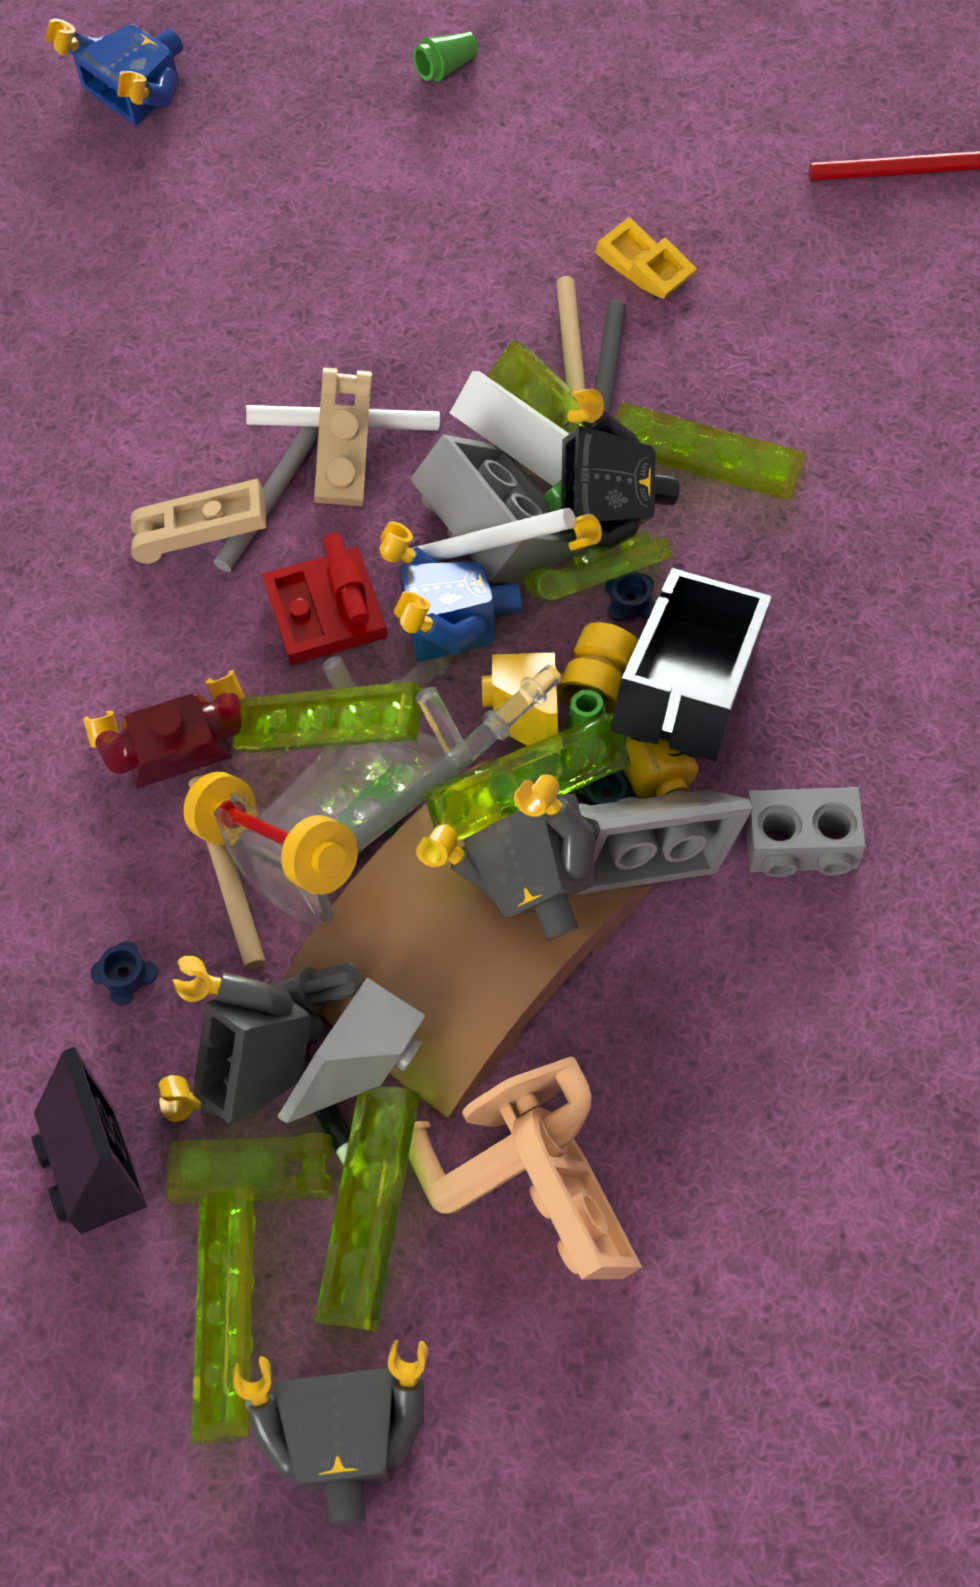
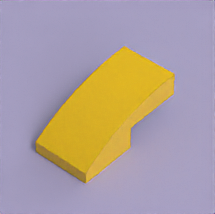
M630 217L597 242L594 251L607 264L638 287L662 299L666 298L697 271V268L669 240L663 238L660 242L656 243Z

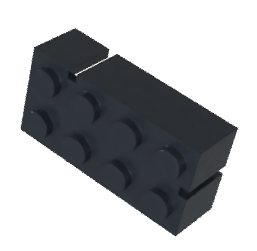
M671 568L661 590L660 597L656 601L622 676L610 731L629 736L631 739L639 742H650L658 745L660 739L670 741L668 747L670 749L680 751L689 757H701L716 762L756 654L772 596Z

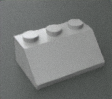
M443 434L410 478L422 494L421 500L430 511L437 514L448 527L447 533L450 538L548 513L546 510L549 506L542 498L544 496L542 491L514 458L492 443ZM556 532L472 553L469 556L474 562L483 564L488 582L493 584L518 583L520 585L577 553L582 548L571 551L568 543L577 540L576 536L572 533Z
M708 789L693 792L679 790L664 796L642 799L628 797L618 802L590 806L588 804H579L581 815L594 828L596 833L593 869L596 879L592 887L575 895L716 874L753 809L749 799Z

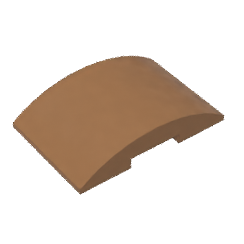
M495 755L480 762L443 788L385 842L329 908L282 978L284 980L295 977L300 969L308 967L318 971L352 962L357 964L359 973L364 975L365 980L369 978L426 1015L413 1035L422 1041L416 1054L404 1072L393 1066L389 1074L447 1121L455 1115L522 1038V1029L586 956L590 955L593 957L657 884L651 883L568 897L579 929L561 937L546 940L536 912L506 918L501 914L498 906L479 888L451 870V862L449 860L440 867H430L422 863L416 854L417 846L423 837L431 835L435 827L439 825L451 826L458 836L457 846L461 848L465 846L464 838L509 816L497 810L496 807L514 769ZM354 996L325 1003L324 1007L320 1011H316V1013L330 1026L334 1027Z

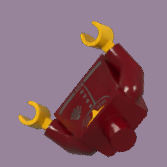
M230 670L228 671L229 674L221 679L214 681L211 677L205 681L214 703L210 704L199 693L181 696L127 714L123 717L121 733L118 731L114 711H106V716L89 719L88 716L84 717L83 721L90 747L97 748L106 767L116 774L131 771L137 789L232 758L227 739L235 737L242 729L240 701L245 697L235 672Z

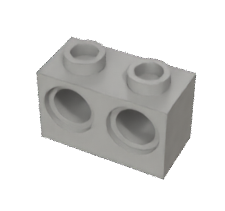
M859 787L749 791L748 799L753 809L745 823L750 872H764L765 875L770 877H786L794 874L796 871L819 870L823 875L837 876L848 873L851 869L859 868L866 847ZM826 829L834 830L840 833L843 838L829 839L820 831ZM778 831L785 834L789 839L775 841L770 839L765 833Z

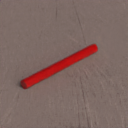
M980 151L809 163L810 181L980 170Z

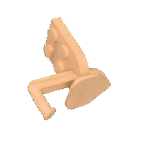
M568 1057L511 1077L470 1102L462 1111L467 1123L488 1127H499L507 1124L511 1135L446 1175L430 1143L427 1130L430 1128L428 1121L405 1123L396 1128V1132L402 1136L406 1154L427 1199L438 1212L443 1214L458 1212L527 1170L534 1184L530 1187L532 1200L545 1218H551L561 1238L557 1242L558 1251L571 1272L579 1274L581 1279H623L642 1268L587 1159L574 1140L589 1114L592 1100L589 1084L575 1057ZM560 1090L563 1091L568 1103L552 1113L540 1107L555 1097Z

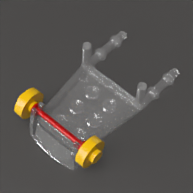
M451 654L420 662L399 681L391 680L388 683L389 690L370 707L367 706L342 659L339 656L329 658L323 663L322 669L350 716L352 723L261 815L256 810V801L252 789L242 779L225 772H211L202 776L191 786L185 798L183 813L186 825L197 837L211 844L226 845L228 853L249 885L280 911L296 921L309 926L318 927L324 925L334 918L327 894L340 888L349 879L355 868L358 853L469 766L498 738L505 740L510 736L509 728L535 704L542 706L546 703L547 693L562 680V677L558 670L549 664L542 668L533 678L524 677L520 681V689L495 712L487 711L482 716L483 723L463 740L435 687H427L421 690L416 695V700L436 737L386 720L402 705L409 707L413 703L412 696L437 674L445 675L449 671L448 665L459 655Z

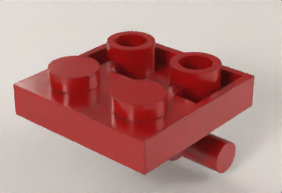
M332 532L322 538L326 556L262 574L290 666L388 638L387 626L359 547L346 550L340 533Z

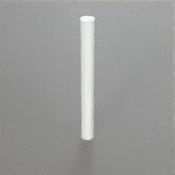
M247 405L246 425L319 427L320 407ZM369 409L368 429L439 431V411Z
M564 508L417 547L440 562L572 529L575 526L576 519L570 508Z

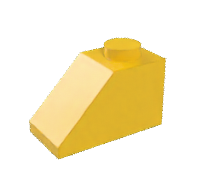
M555 652L492 654V675H482L483 707H493L494 728L547 757H558Z

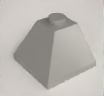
M366 978L313 1056L277 1118L285 1123H289L376 1088L383 1083L393 1066L404 1072L422 1044V1041L413 1035L426 1015L369 978Z

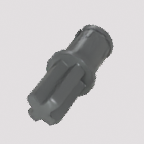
M348 962L318 971L311 967L300 969L295 977L277 982H268V984L287 991L295 1004L305 1011L312 1013L320 1011L325 1003L355 996L365 979L364 975L359 973L357 964Z

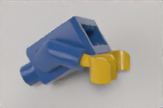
M51 19L49 21L45 39L49 43H54V49L59 54L67 55L70 53L73 55L82 87L135 126L141 123L156 107L165 108L170 105L179 82L174 57L183 51L182 41L172 29L167 28L153 38L136 25H126L109 35L92 38L74 33L75 28L66 21L60 19Z
M395 521L389 522L380 536L382 543L379 549L382 558L392 563L399 562L400 559L403 561V565H399L402 595L394 609V614L397 618H400V624L403 629L410 633L416 662L451 654L460 655L471 649L491 645L496 640L495 616L522 612L518 583L489 587L483 564L479 562H438L419 547L414 549L408 547L413 536L407 527Z

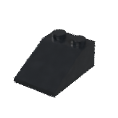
M72 1047L64 1050L34 1111L40 1133L31 1136L43 1169L50 1166L52 1168L57 1185L48 1188V1192L60 1222L68 1219L78 1232L83 1234L146 1208L147 1204L112 1103L76 1048Z

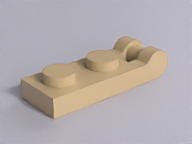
M323 367L314 503L363 506L372 372L357 370L356 375L337 373L338 368ZM336 393L355 395L354 406L336 405Z
M258 478L135 509L131 514V530L136 535L131 541L132 557L140 563H154L160 559L163 553L267 528L264 490Z

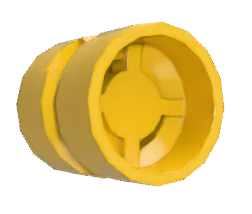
M597 622L586 625L574 648L576 659L568 662L557 688L559 700L570 709L571 699L576 693L582 690L595 691L602 697L608 717L612 721L621 679L639 641L637 637L613 624Z

